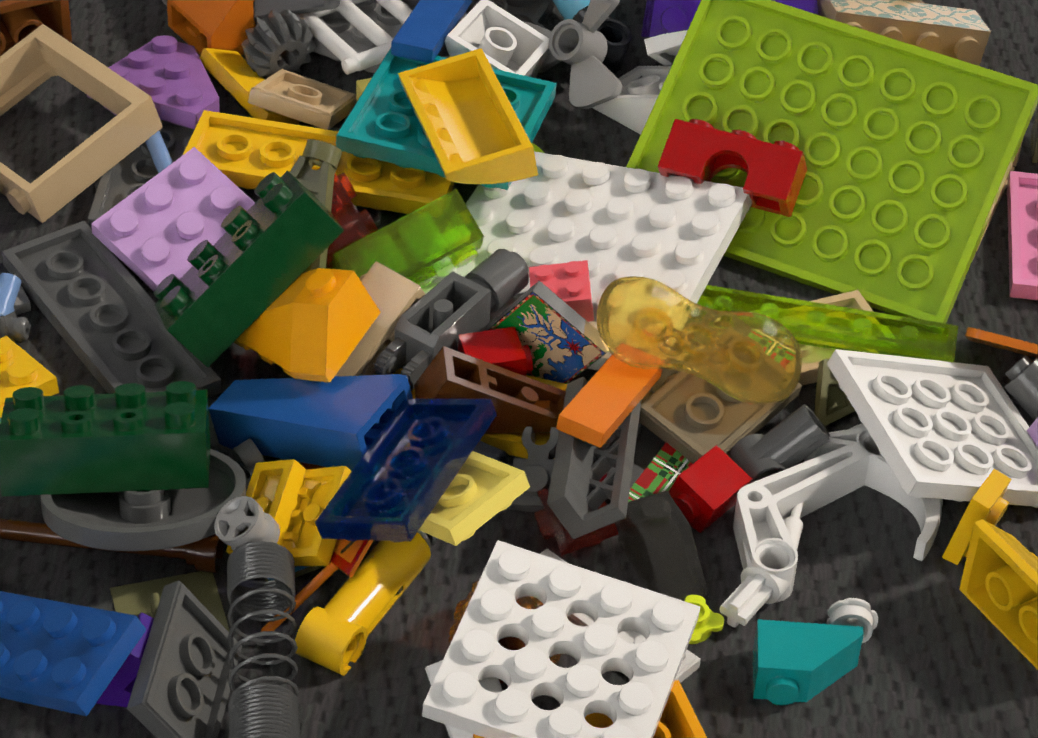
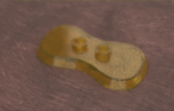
M630 276L614 280L606 287L600 298L597 309V328L600 338L611 355L629 366L642 369L677 370L689 373L710 382L739 401L757 405L779 402L788 398L798 384L802 368V356L798 341L786 327L770 317L753 312L710 309L690 301L669 286L646 277Z

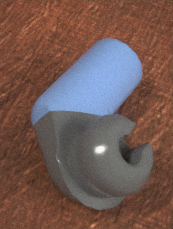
M1 273L0 338L8 336L11 340L24 342L31 334V324L26 317H17L14 310V304L22 282L16 275Z

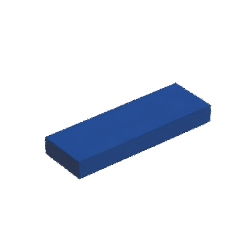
M420 0L392 40L391 54L432 63L444 46L446 36L459 23L472 0Z

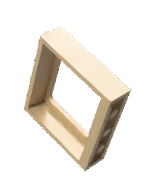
M44 24L0 56V116L53 76L62 77L117 116L31 184L0 162V192L8 198L11 205L19 213L25 214L28 212L41 223H44L163 128L150 95Z

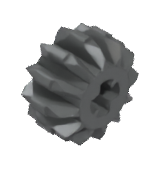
M288 9L280 14L271 10L268 18L264 20L257 18L258 24L254 28L245 30L248 38L241 45L248 60V65L259 76L267 79L281 69L300 73V66L312 61L310 53L316 48L313 34L310 31L311 28L304 19H301Z

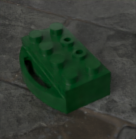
M288 170L281 178L275 172L268 174L255 189V194L260 199L248 211L244 210L241 206L233 209L221 224L226 233L214 245L208 240L198 244L187 259L192 267L180 279L174 274H170L154 291V295L159 299L155 307L166 330L207 368L344 231L329 210Z
M178 381L170 383L166 386V391L145 392L143 385L127 383L116 387L113 394H94L92 387L76 385L65 389L62 396H43L41 389L25 387L14 391L12 398H5L0 422V483L2 497L209 488L210 427L207 390H196V385L192 382Z

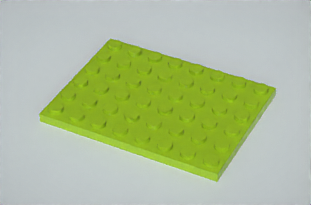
M701 0L626 167L659 173L657 166L675 119L687 122L690 119H699L708 122L714 129L729 133L732 130H742L754 135L757 140L774 144L775 141H785L795 145L804 153L807 172L791 217L750 207L724 256L835 295L858 290L870 307L942 332L1038 104V84L773 0ZM728 168L718 172L711 182L744 187L748 174L740 169Z

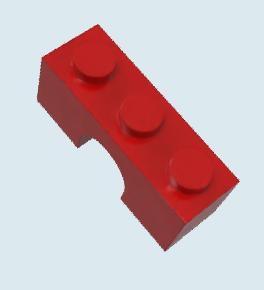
M679 119L674 120L657 166L661 176H683L693 179V182L702 184L704 181L711 182L712 178L724 169H740L748 174L743 192L748 194L752 200L750 207L786 217H791L807 172L803 151H800L798 147L789 142L775 141L774 144L757 140L754 135L746 131L732 130L729 133L714 129L711 124L699 119H690L689 122Z

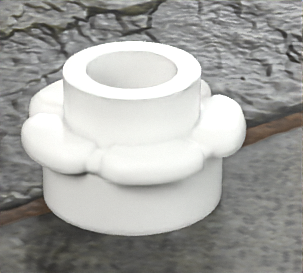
M847 598L833 603L828 609V616L830 618L827 619V624L863 627L862 643L867 642L871 638L873 630L877 627L878 615L876 611L871 610L870 604L865 600Z

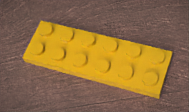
M204 110L183 155L195 147L236 186L245 189H256L258 184L268 174L275 172L281 178L287 170L290 172L299 156L303 155L308 139H315L336 146V135L339 131ZM342 151L334 175L332 203L356 205L375 210H387L423 218L442 219L455 182L447 181L446 178L436 173L415 168H402L394 163L372 158H359L351 153ZM314 165L311 169L319 170L320 167Z

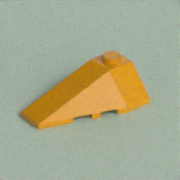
M317 268L302 273L234 343L245 350H254L265 362L270 365L273 363L279 365L287 375L294 379L330 383L381 312L355 271Z

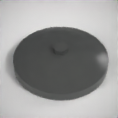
M210 449L209 488L50 494L40 496L43 519L47 526L60 537L97 549L148 551L177 547L214 535V523L220 509L228 501L236 497L246 496L247 488L245 473L240 465L227 455Z

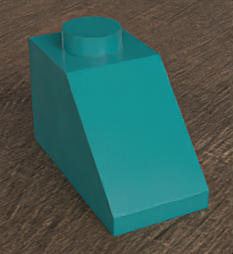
M758 619L753 645V699H767L776 705H789L793 702L809 701L858 666L864 635L863 627Z

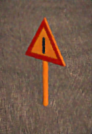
M388 509L381 511L338 536L329 566H326L295 596L296 606L294 611L338 569L350 578L353 577L390 512ZM287 618L269 621L261 629V632L276 630Z

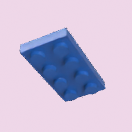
M0 591V698L87 716L147 629L136 615Z

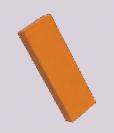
M620 345L559 414L556 429L601 448L661 377L664 363Z

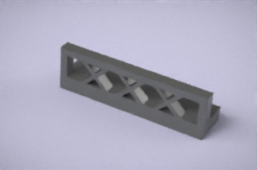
M585 377L567 384L563 410L587 384L588 381ZM641 401L601 448L559 431L547 504L573 539L626 518ZM616 438H619L606 452L604 451ZM612 467L615 468L602 482H599ZM607 498H611L610 505L598 509Z

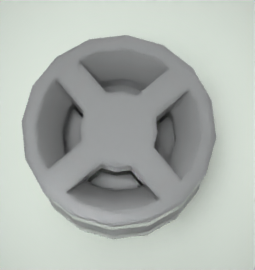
M248 496L236 497L228 501L220 509L214 523L215 534L222 542L231 546L233 551L250 542L266 541L277 544L280 536L279 524L270 514L265 513L263 508L253 498Z

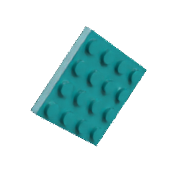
M390 48L337 133L336 147L359 158L377 159L394 163L402 168H415L436 173L446 178L398 75L400 72L430 63L394 56L391 54ZM436 56L433 62H437L447 58ZM493 69L532 144L555 99L557 83ZM512 182L481 185L487 188L508 190Z

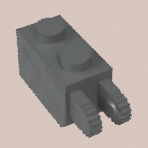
M452 271L400 316L395 327L394 341L385 350H382V353L376 358L374 372L377 375H388L402 368L401 375H407L410 389L413 391L414 384L443 346L458 351L459 334L480 332L486 329L490 323L491 290Z

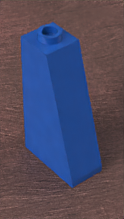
M401 374L335 376L330 383L294 378L235 380L208 408L219 444L230 449L250 438L264 456L286 460L295 459L297 462L331 467L333 465L335 467L347 466L352 472L368 474L417 417L407 375Z

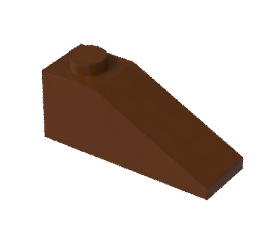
M445 346L441 348L414 384L418 419L432 426L442 427L459 434L523 433L526 427H532L535 433H550L551 427L557 426L559 414L563 411L566 395L564 390Z

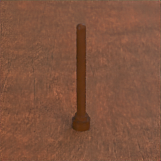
M0 518V539L104 550L66 540L53 532L46 523ZM214 534L202 540L172 548L113 552L186 559V564L195 566L196 571L218 573L219 567L216 566V558L222 559L224 542Z

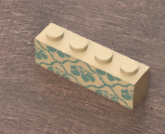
M820 0L818 6V15L978 66H980L991 33L978 13L971 9L902 0Z

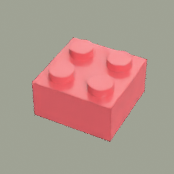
M587 260L529 267L530 288L538 281L542 282L586 321H594Z

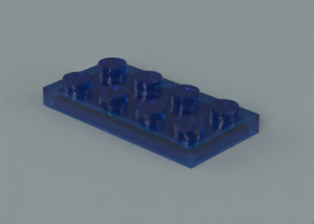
M404 399L315 521L321 538L346 539L349 541H411L497 416L492 400Z

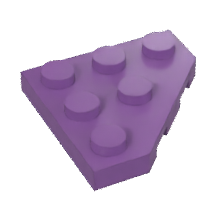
M172 36L154 37L152 41L108 67L150 95L161 120L195 130L204 110L219 112V96L195 47L178 42Z

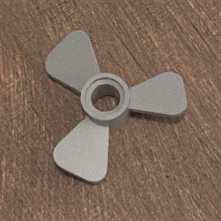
M590 0L582 23L573 19H566L559 22L552 31L533 23L525 22V24L549 38L550 51L539 73L545 72L561 61L571 65L569 101L573 106L580 109H589L616 98L622 91L620 80L602 63L606 57L608 46L605 36L597 31L617 7L620 0Z

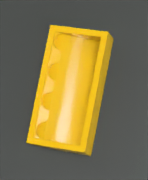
M482 48L398 73L399 80L447 181L462 184H497L538 175L533 145Z

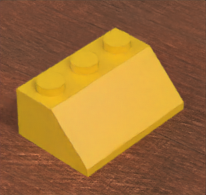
M981 519L974 523L959 590L1038 670V557L1034 553L1029 552L1013 535Z

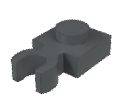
M532 427L524 429L522 442L528 453V459H514L513 467L525 472L530 488L512 502L509 506L511 510L554 513L547 504L559 435L556 427H551L550 439L544 445L535 444L536 434Z

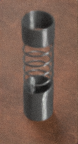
M257 541L242 545L229 555L227 561V598L230 604L227 617L231 627L228 634V642L231 648L228 663L232 671L228 681L232 693L228 704L229 738L301 737L300 704L297 697L299 690L297 685L291 681L296 677L298 667L296 662L290 659L295 655L298 648L296 641L290 637L295 632L297 624L295 619L289 615L296 606L295 562L293 555L285 547L274 542ZM260 577L273 578V580L261 581V582H260V581H251V580H248V579L260 578ZM234 610L243 616L235 623L233 620ZM286 617L292 625L287 634L276 631H262L248 636L237 628L247 618L260 622H269ZM234 632L244 637L236 644H234L233 640ZM271 635L279 636L278 638H275V639H259V638H255V637H259V636H271ZM287 639L292 645V650L287 656L265 653L249 658L238 650L240 645L248 640L259 643H275ZM235 653L237 656L245 659L236 667L233 661ZM261 658H279L277 660L268 661L257 660ZM287 661L293 668L291 676L288 678L262 676L250 680L238 672L248 662L274 665ZM235 675L246 682L237 689L234 686ZM278 680V682L262 683L260 681ZM286 683L289 684L290 686H292L294 693L290 689H287L280 685Z

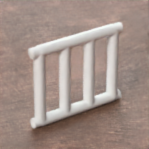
M340 0L339 6L335 9L295 14L304 19L311 28L310 31L313 36L341 60L342 69L347 75L381 64L391 48L393 38L356 6V4L367 0ZM375 0L402 24H404L413 11L401 0ZM339 12L377 47L357 53L319 18ZM466 12L462 16L461 20L467 15Z

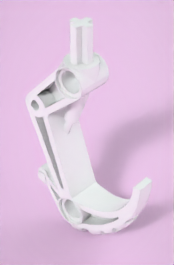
M864 424L856 425L848 430L829 432L830 439L806 457L803 463L747 484L739 489L733 530L743 571L741 573V584L720 606V613L728 617L727 624L731 627L736 628L739 624L745 626L765 603L773 604L783 601L790 596L793 591L798 562L797 548L803 529V522L800 518L864 485L896 500L916 518L921 534L917 538L913 558L923 561L934 543L940 525L943 499L907 496L900 487L898 479L885 458L880 454L879 448Z

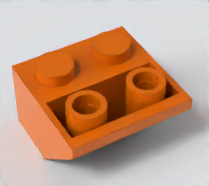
M167 0L168 26L188 45L194 46L200 56L203 48L237 51L240 55H244V49L241 44L248 38L245 30L256 26L253 2L255 0Z

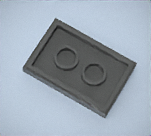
M179 580L167 584L163 588L127 709L156 738H218L230 694L228 681L232 671L228 663L231 650L228 642L229 632ZM233 637L234 644H236L238 641ZM240 645V647L238 648L240 652L242 649V645ZM235 653L233 661L236 667L239 656Z

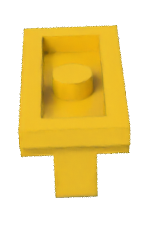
M993 469L972 497L942 556L943 559L958 565L964 556L967 557L975 522L984 519L994 526L997 525L1010 503L1002 497L1012 480L1011 478Z

